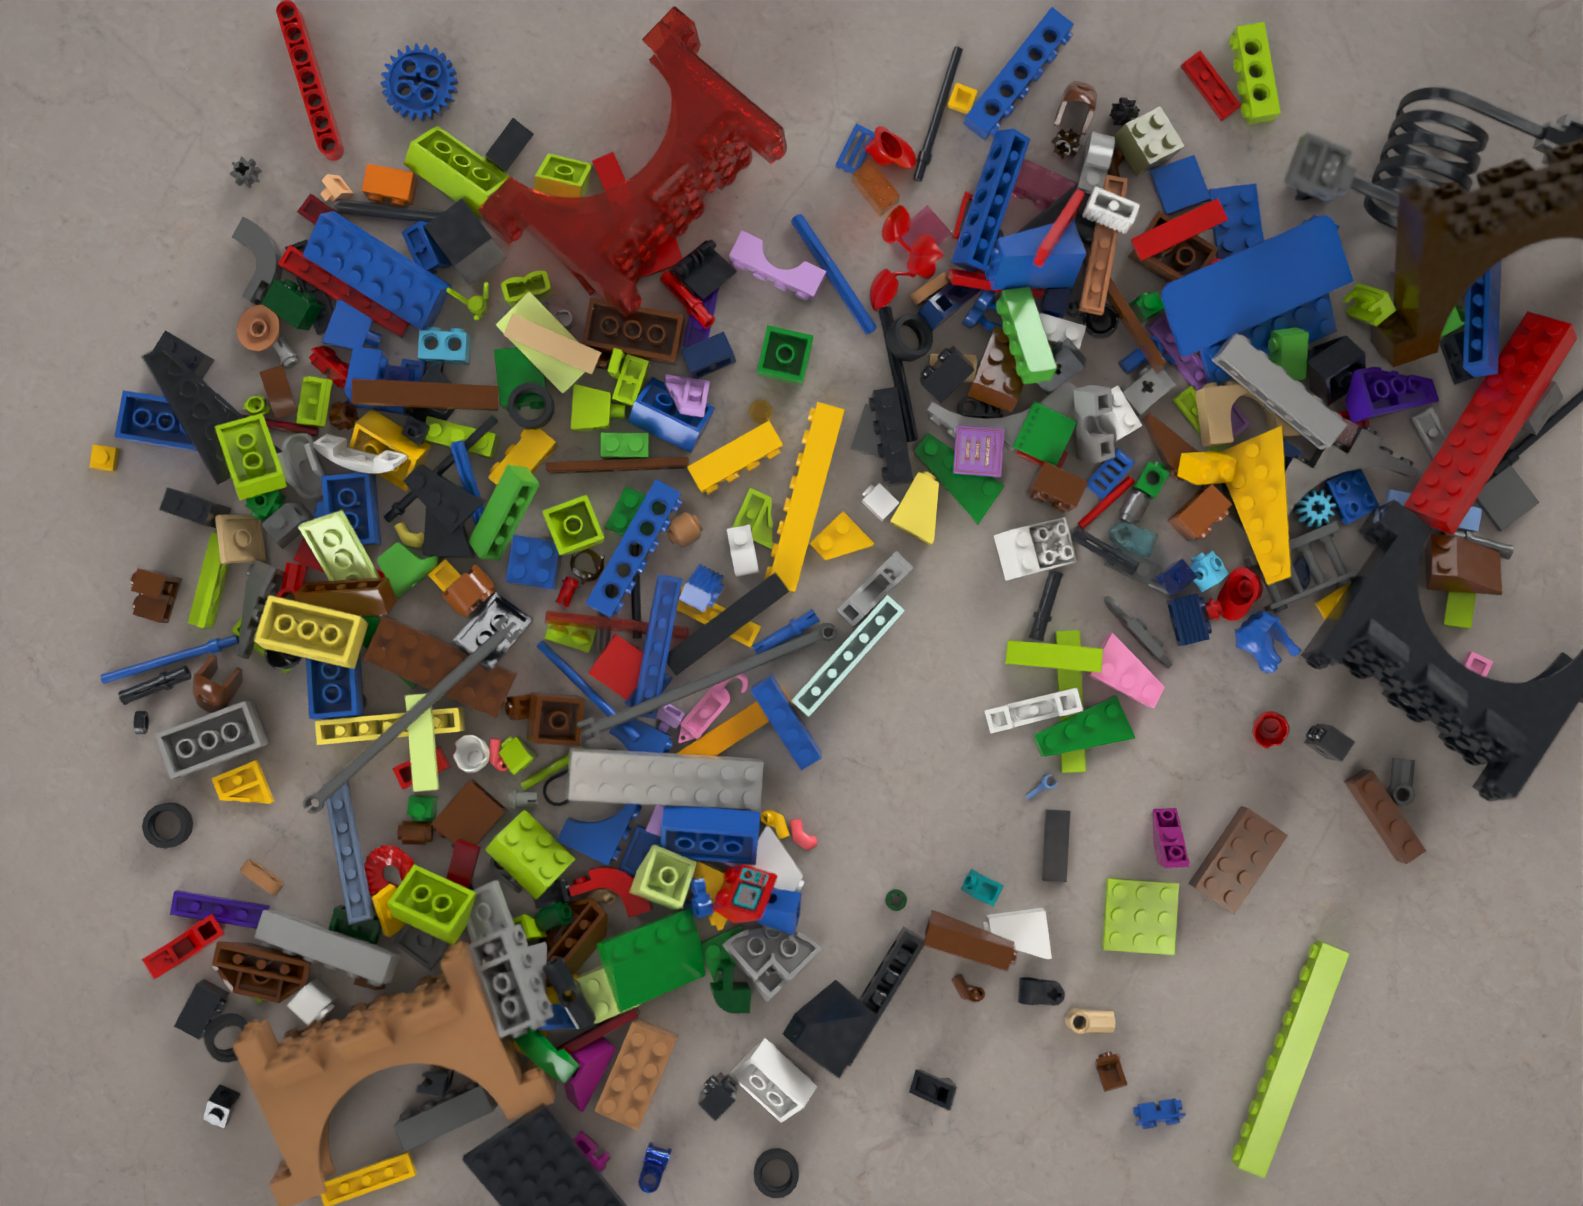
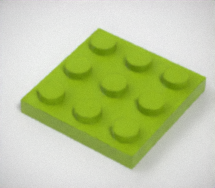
M1106 878L1102 949L1175 955L1179 883Z

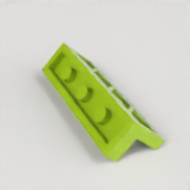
M215 532L210 534L188 619L189 624L207 629H214L230 563L221 564L218 536Z

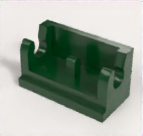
M339 905L333 910L329 930L377 944L382 927L376 915H374L372 920L350 925L348 923L346 907Z

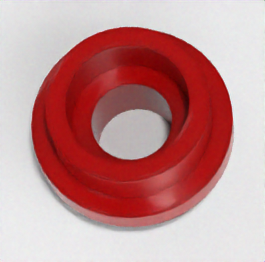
M1212 597L1209 598L1210 601L1205 602L1210 620L1217 619L1218 621L1220 620L1219 615L1223 614L1219 600L1214 602Z

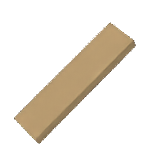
M512 314L503 335L589 374H593L601 356V352L515 314Z

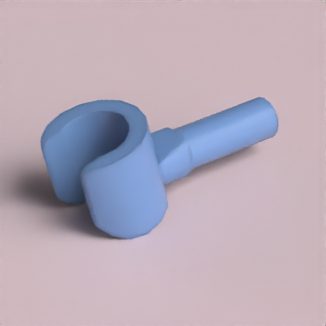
M1052 774L1045 775L1041 778V783L1029 792L1026 797L1030 800L1044 789L1055 788L1058 782L1056 781L1050 786L1047 785L1046 780Z

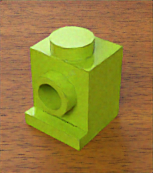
M523 914L512 919L514 926L521 925L527 944L546 937L545 930L541 931L535 924V918H531L530 915Z

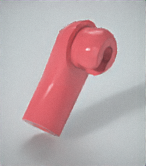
M490 738L489 762L498 771L505 772L509 768L499 754L502 739Z

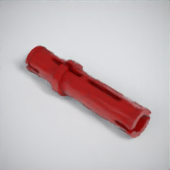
M671 270L664 272L660 277V282L669 289L686 308V312L690 316H694L704 329L711 327L715 322V317L703 306L704 303L700 299H696Z

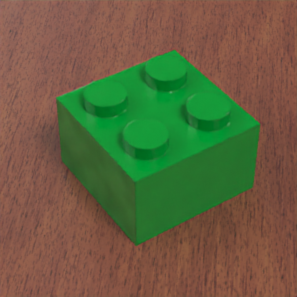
M767 325L757 368V376L803 386L814 336Z

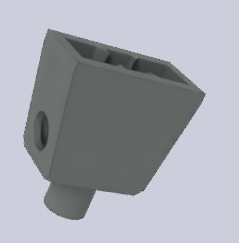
M289 502L262 523V527L284 549L301 534L298 528L300 524L313 520L314 516L302 502Z

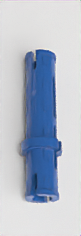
M811 609L796 620H789V624L752 645L756 654L777 647L796 635L800 636L804 630L820 622L814 610Z

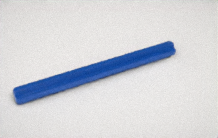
M802 214L791 219L792 225L820 267L826 271V276L866 335L874 332L877 329L876 324Z

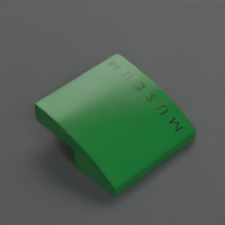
M1034 401L1013 444V448L1057 466L1077 420Z

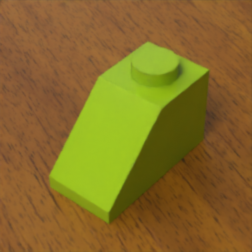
M520 735L515 738L512 736L507 738L501 744L503 749L499 752L513 775L521 773L538 757L536 752Z

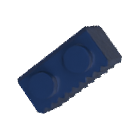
M1196 593L1167 600L1178 646L1210 639L1209 634L1212 633L1209 620L1204 618L1203 611L1206 610V605L1203 597H1199V594Z

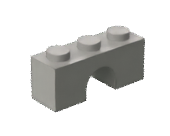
M1090 384L1075 389L1074 406L1075 420H1077L1078 459L1099 463L1114 458V434L1105 432L1099 422L1100 415L1112 411L1111 388Z

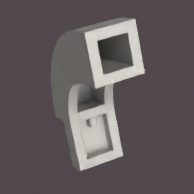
M1090 131L1082 155L1084 164L1077 189L1087 194H1091L1095 186L1103 189L1112 159L1115 137Z
M896 551L837 611L852 626H855L913 567Z

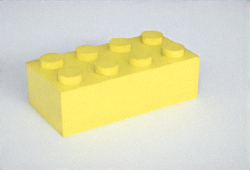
M268 596L254 642L266 649L355 669L368 623L361 616Z

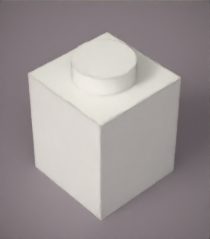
M880 483L876 487L871 484L862 494L865 497L862 503L881 521L899 504Z

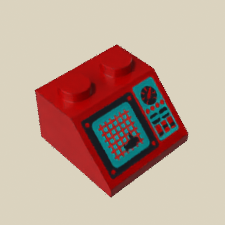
M743 864L729 867L724 874L721 889L715 896L712 910L732 923L761 919L778 876L774 873Z

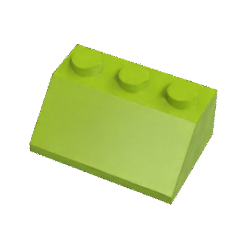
M414 864L387 904L392 917L454 945L467 926L476 893Z

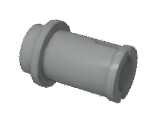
M279 337L282 347L278 341L272 346L281 359L280 364L286 368L294 367L298 364V355L293 353L285 337Z
M516 790L509 792L508 806H513V809H516V806L537 807L538 792H517Z

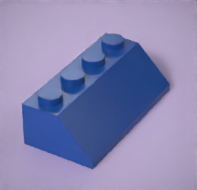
M664 805L661 823V847L691 860L756 865L760 812Z

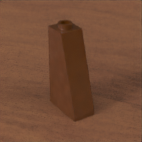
M931 910L925 930L924 946L1005 971L1009 970L1010 964H1015L1018 951L1015 950L1014 941Z

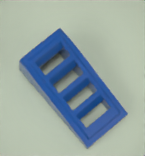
M1119 448L1115 449V457L1125 466L1122 468L1113 460L1114 458L1105 460L1088 480L1086 487L1101 500L1106 497L1135 464ZM1108 465L1119 472L1117 476L1107 468ZM1102 472L1105 473L1110 479H1112L1111 483H1109L1100 474ZM1097 479L1106 487L1105 490H1102L1094 481Z

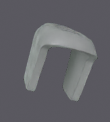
M297 433L288 437L283 442L282 452L278 453L277 456L285 480L294 487L298 495L304 499H315L323 495L321 476L326 475L318 452L313 448L314 441L312 437L307 433ZM304 460L310 461L312 467L310 473H303L300 469V465Z

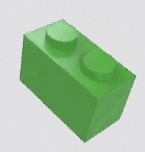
M1297 327L1272 330L1268 342L1269 360L1273 364L1283 367L1287 371V375L1293 380L1306 379L1309 333Z
M601 433V457L603 460L650 458L651 437L649 433Z

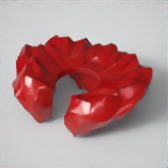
M386 844L381 845L379 848L375 847L369 856L366 857V862L364 863L370 895H376L389 884L394 885L397 890L400 884L396 885L395 883L388 882L383 875L384 868L388 865L396 867L403 881L415 864L413 859L397 846Z

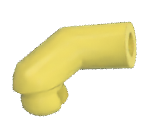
M404 521L394 526L404 545L414 548H420L424 545L423 532L418 534L410 532Z

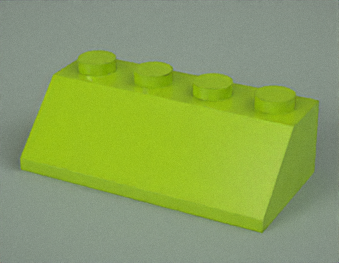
M435 126L411 141L404 161L405 166L447 194L454 201L458 202L463 198L472 212L479 218L494 207L513 179L439 126Z

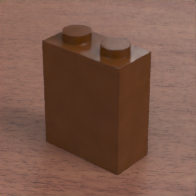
M472 779L466 783L431 824L435 827L434 831L443 839L447 837L453 843L451 845L453 849L458 839L478 845L506 814L508 809Z

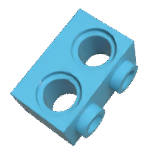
M427 327L426 330H419L418 359L426 363L444 360L445 364L469 365L471 337L464 332V329L450 328V332L441 331V328ZM434 339L438 340L437 347L433 350H428V343ZM461 341V348L457 351H452V343Z

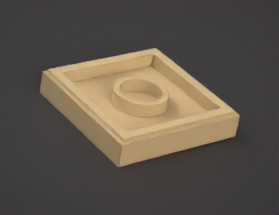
M251 515L215 516L221 564L250 563L256 560L266 561L261 520Z

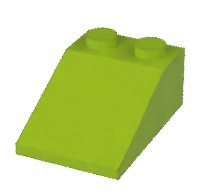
M263 413L215 426L239 500L287 487Z

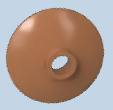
M255 305L248 308L240 316L237 323V336L240 343L245 348L257 352L270 348L277 341L281 330L279 316L264 305Z

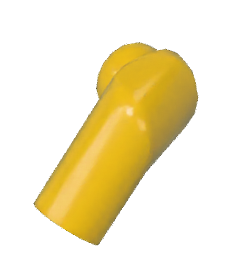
M765 810L761 813V822L775 828L779 840L790 836L783 815L772 810Z

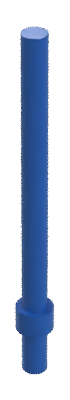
M234 635L221 640L219 638L212 639L204 645L105 673L100 676L101 681L105 684L211 652L215 654L222 652L223 648L239 644V637Z
M544 640L538 643L537 648L607 717L617 713ZM629 721L615 726L619 732L622 731L634 743L641 737L629 725Z

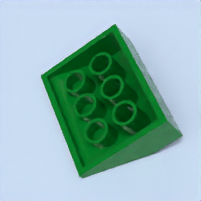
M690 908L678 909L596 943L620 1013L706 976L699 932Z

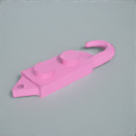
M743 673L733 677L739 678L742 681L741 693H745L748 688V679ZM731 679L712 686L680 723L681 730L678 743L694 738L698 739L730 702V695L724 687Z

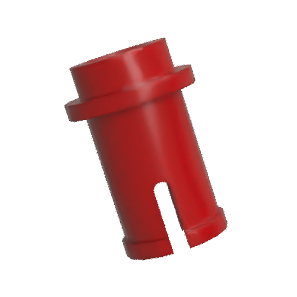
M566 576L565 580L562 579L561 581L563 585L555 602L561 605L566 596L563 606L569 607L576 588L579 589L580 586L578 585L579 580Z

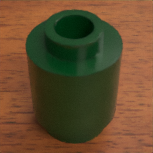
M557 902L541 908L535 914V924L541 931H551L570 923L571 909L563 902Z

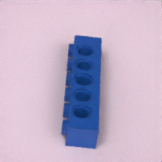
M1051 7L968 112L963 124L984 140L989 135L994 136L1001 127L999 122L1004 116L1008 118L1015 110L1014 103L1017 99L1023 100L1030 90L1028 86L1032 80L1037 82L1045 71L1042 69L1047 62L1051 64L1059 53L1057 51L1058 47L1061 44L1065 46L1073 36L1071 30L1074 23ZM1051 36L1054 42L1048 43L1043 37ZM1036 54L1039 56L1040 60L1033 61L1030 59L1029 55ZM1022 72L1026 78L1018 79L1014 73ZM1008 90L1011 93V97H1003L1000 91ZM986 109H995L997 115L991 116L987 114Z
M1014 128L996 131L959 236L951 263L965 271L986 270L1024 160L1030 138Z
M657 479L654 481L585 604L610 618L613 614L618 616L624 605L621 602L625 593L630 595L636 584L633 581L636 573L642 574L648 563L644 559L648 552L653 554L660 542L656 540L660 531L665 533L671 522L668 519L672 511L677 512L683 501L680 499V492ZM656 502H662L666 505V511L662 515H656L652 511V507ZM646 522L654 525V532L649 536L641 533V526ZM633 543H639L643 549L642 553L637 557L629 553V547ZM625 563L630 566L631 572L627 577L619 576L617 572L619 565ZM610 584H615L619 589V593L615 598H610L606 594V588Z

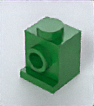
M1146 291L1128 304L1140 323L1150 319L1164 309L1163 301L1157 291L1151 294Z
M420 794L409 796L407 815L416 821H434L436 819L438 797Z

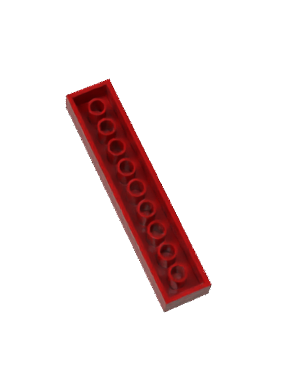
M1529 311L1526 312L1498 356V374L1486 375L1404 504L1405 508L1430 527L1454 535L1576 342L1577 336L1572 323Z

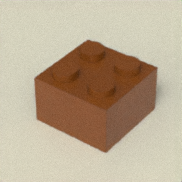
M1213 484L1199 489L1168 522L1186 541L1202 539L1212 530L1210 525L1217 521L1220 522L1229 514L1227 509L1232 504Z

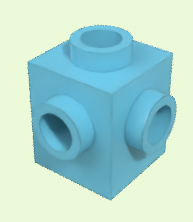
M1214 551L1206 555L1203 552L1199 553L1191 559L1192 564L1186 568L1190 579L1197 585L1201 593L1221 582L1229 574L1223 566L1222 560L1216 556Z

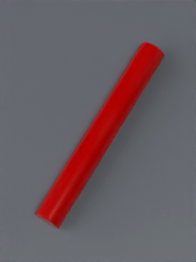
M1128 476L1077 523L1078 526L1084 530L1135 483L1133 478Z

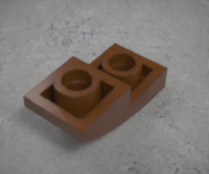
M283 365L260 371L259 373L275 419L297 413L298 407Z

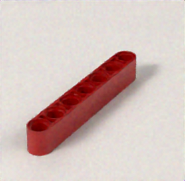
M283 0L277 5L276 14L319 151L328 160L336 161L343 156L344 147L306 23L298 7L292 1ZM289 12H294L292 17L286 18ZM301 33L299 39L292 40L294 35ZM308 55L306 61L299 62L302 56ZM315 77L313 83L306 85V81L309 78ZM321 99L320 105L313 107L314 101ZM328 121L326 128L319 129L322 122ZM335 143L333 150L326 151L329 144Z

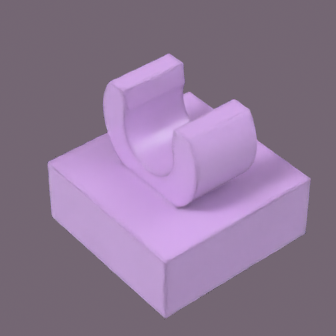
M671 704L661 707L657 714V718L662 720L658 729L666 733L670 726L677 728L686 713Z

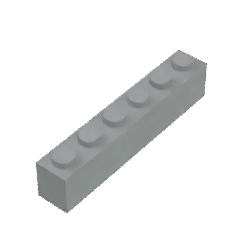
M1237 333L1229 337L1212 358V361L1320 450L1331 447L1347 426L1342 421L1341 415L1323 405L1324 402L1319 397L1308 393L1301 382L1290 378L1283 367L1273 364L1266 353L1256 350L1250 345L1251 342L1248 338Z
M263 910L254 938L261 940V944L266 947L283 948V953L294 956L296 954L303 955V960L311 963L320 961L325 963L324 967L334 971L342 969L347 971V976L360 979V976L367 978V983L375 986L392 982L400 958V954L336 931H331L277 910Z

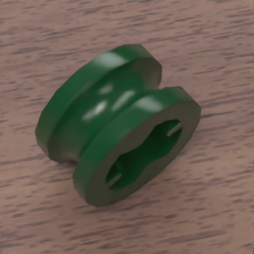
M893 889L887 893L885 901L891 910L900 911L906 906L907 897L901 890ZM897 893V896L901 895L903 897V900L900 901V906L895 907V904H890V900L893 899L892 894Z

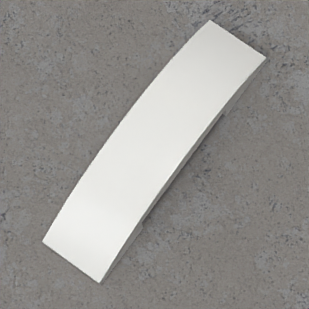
M325 434L313 442V448L327 459L342 467L362 473L388 472L407 460V455L390 450H385L380 455H374L347 447L346 438L331 434Z
M1072 688L985 710V715L991 734L1053 717L1081 712L1083 708L1078 689Z

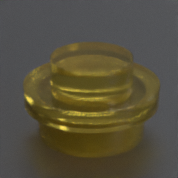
M757 400L751 404L749 415L754 422L765 423L772 417V407L767 401Z

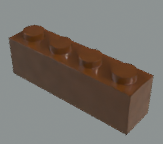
M388 577L304 582L294 594L296 602L361 617L371 615L385 616L397 603Z
M1363 769L1345 781V784L1396 861L1408 864L1426 852V849L1374 771Z

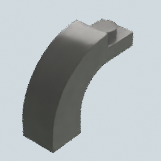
M242 217L232 238L250 248L256 258L255 273L242 296L258 305L265 298L268 292V285L271 286L275 279L281 280L282 268L277 265L281 259V253L277 244L267 232L251 220Z

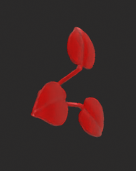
M898 205L897 208L893 209L886 218L882 227V238L888 244H892L897 240L900 245L910 252L907 261L909 272L894 271L891 273L889 269H884L877 274L870 288V303L876 312L878 309L889 304L895 297L899 285L897 276H910L914 278L917 275L928 280L936 271L935 262L944 256L937 246L935 239L929 234L919 236L912 244V247L902 240L901 236L909 231L911 222L908 210L902 205Z

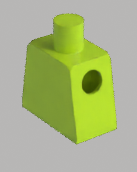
M574 384L571 430L573 432L611 429L612 418L625 419L626 405L613 404V395L610 392Z

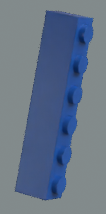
M1501 261L1484 273L1466 291L1463 368L1473 377L1498 374Z

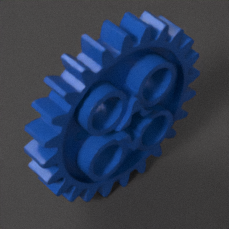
M415 44V48L412 51L407 45L406 53L398 49L399 57L390 56L393 62L392 65L385 63L388 72L381 73L383 78L386 79V81L381 82L383 88H386L382 93L385 97H389L386 100L389 106L394 105L392 109L396 113L401 111L400 114L403 118H406L409 114L412 121L419 116V119L424 122L425 115H428L433 120V113L435 112L442 116L440 109L443 107L449 110L446 104L447 101L454 102L455 100L451 94L458 93L456 87L452 86L458 84L457 78L453 77L457 72L454 68H451L453 66L452 62L446 60L447 57L444 53L439 54L436 47L430 52L427 44H425L423 50L420 49L418 44ZM409 66H416L413 72L406 73V69ZM431 71H439L436 77H429ZM405 88L411 89L408 95H401ZM427 93H434L430 100H424V96Z

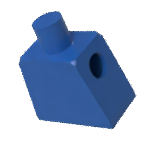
M338 299L321 343L353 350V346L363 347L364 343L377 348L382 334L369 330L373 321L371 318Z
M773 888L762 918L758 919V923L795 935L801 913V893Z

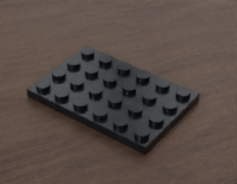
M544 1103L463 1155L462 1161L500 1206H626Z

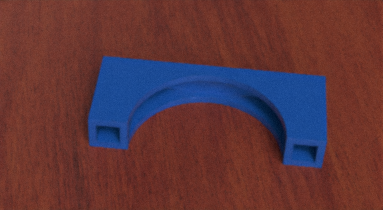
M637 718L629 721V725L641 736L635 743L615 727L609 731V734L620 740L628 751L669 753L673 742L670 741L672 735L664 733ZM627 803L617 814L601 821L587 822L569 817L557 841L608 866L611 861L616 862L622 850L618 846L622 839L627 840L632 829L628 825L632 817L637 819L642 806Z

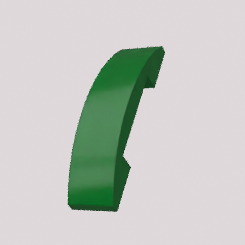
M531 1026L527 1027V1033L515 1038L513 1034H510L530 1060L547 1074L564 1084L570 1080L579 1067L576 1061L564 1049L557 1051L538 1029L532 1030Z

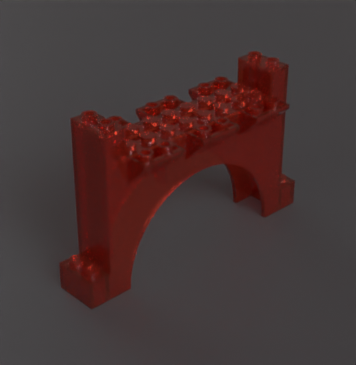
M673 6L642 39L654 53L649 62L660 72L671 91L669 125L660 147L646 166L623 184L603 193L585 197H558L540 193L523 185L510 175L478 209L488 227L508 245L513 241H517L526 229L626 318L630 313H635L641 305L642 299L639 293H637L638 290L635 285L639 282L640 275L655 265L656 258L658 257L655 248L658 244H663L669 236L674 240L675 237L684 235L688 230V225L694 219L697 220L702 216L705 209L703 197L707 193L713 192L716 187L722 191L725 186H730L735 181L736 175L742 169H746L752 162L751 148L771 165L776 159L780 160L787 151L784 127L697 55L701 44L695 22L676 6Z

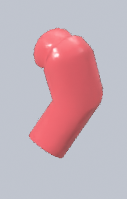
M790 820L793 841L804 850L815 848L817 846V838L803 832L802 820Z

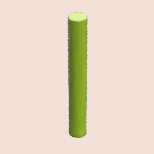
M569 753L520 783L522 788L526 791L567 766L569 763Z

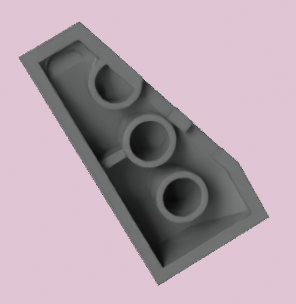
M258 560L255 561V564H251L247 571L248 579L245 587L238 656L244 659L250 658L254 644H256L254 639L268 596H277V593L281 590L284 571Z

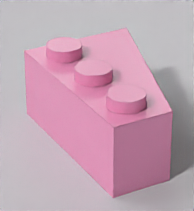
M1107 633L1100 646L1103 649L1101 673L1087 671L1086 675L1149 708H1154L1165 686L1113 633Z

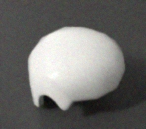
M464 735L455 742L456 751L453 758L459 769L467 773L479 772L487 765L490 751L485 741L475 735Z

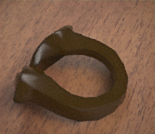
M591 549L576 552L570 560L571 571L581 579L582 585L586 582L594 581L604 570L605 556H599ZM587 553L591 556L594 567L597 569L595 574L576 569L575 560L580 554Z

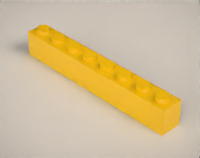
M817 402L816 408L811 407L808 421H811L812 424L810 431L805 430L802 443L806 444L804 453L799 452L795 466L800 468L798 475H793L789 488L793 489L792 497L786 498L783 511L787 512L785 521L780 520L777 534L781 535L779 544L774 543L771 557H775L773 566L767 567L765 579H767L776 572L790 592L794 593L845 409Z

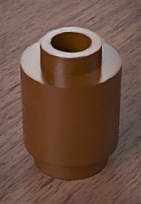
M403 821V825L398 826V840H402L403 845H426V843H432L433 825L427 823V821Z

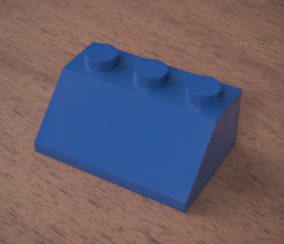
M652 377L635 400L628 422L680 449L692 453L715 407L706 403L704 418L680 414L664 382Z

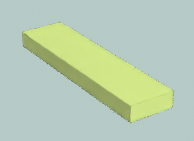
M426 694L405 696L406 712ZM431 706L408 727L413 792L439 789Z

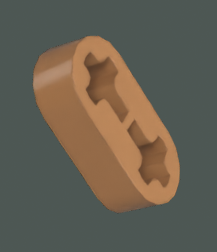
M947 272L938 275L910 295L916 307L951 284Z
M247 859L240 868V871L246 877L272 895H277L284 886V883L278 877L254 860Z

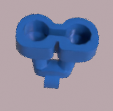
M983 289L961 324L971 329L980 323L986 330L991 332L995 325L1003 328V323L991 322L984 316L985 310H996V302H993L996 291Z

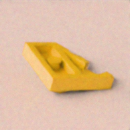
M843 511L809 544L827 561L838 556L872 547L875 543Z

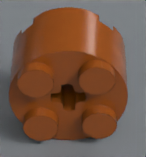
M477 563L441 594L458 615L461 616L463 614L465 618L479 606L476 603L479 599L484 602L496 591L494 588L496 584Z

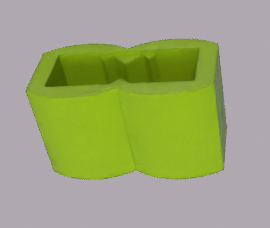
M534 271L527 274L524 278L512 277L501 283L505 301L512 307L529 291L539 301L550 298L555 294L551 278L546 271Z

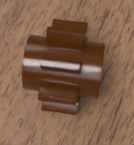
M338 401L332 404L333 410L328 412L330 423L338 427L339 431L355 427L354 422L359 420L357 408L349 404V401L343 403Z

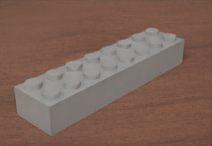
M570 748L566 797L572 801L760 810L764 762L759 758Z

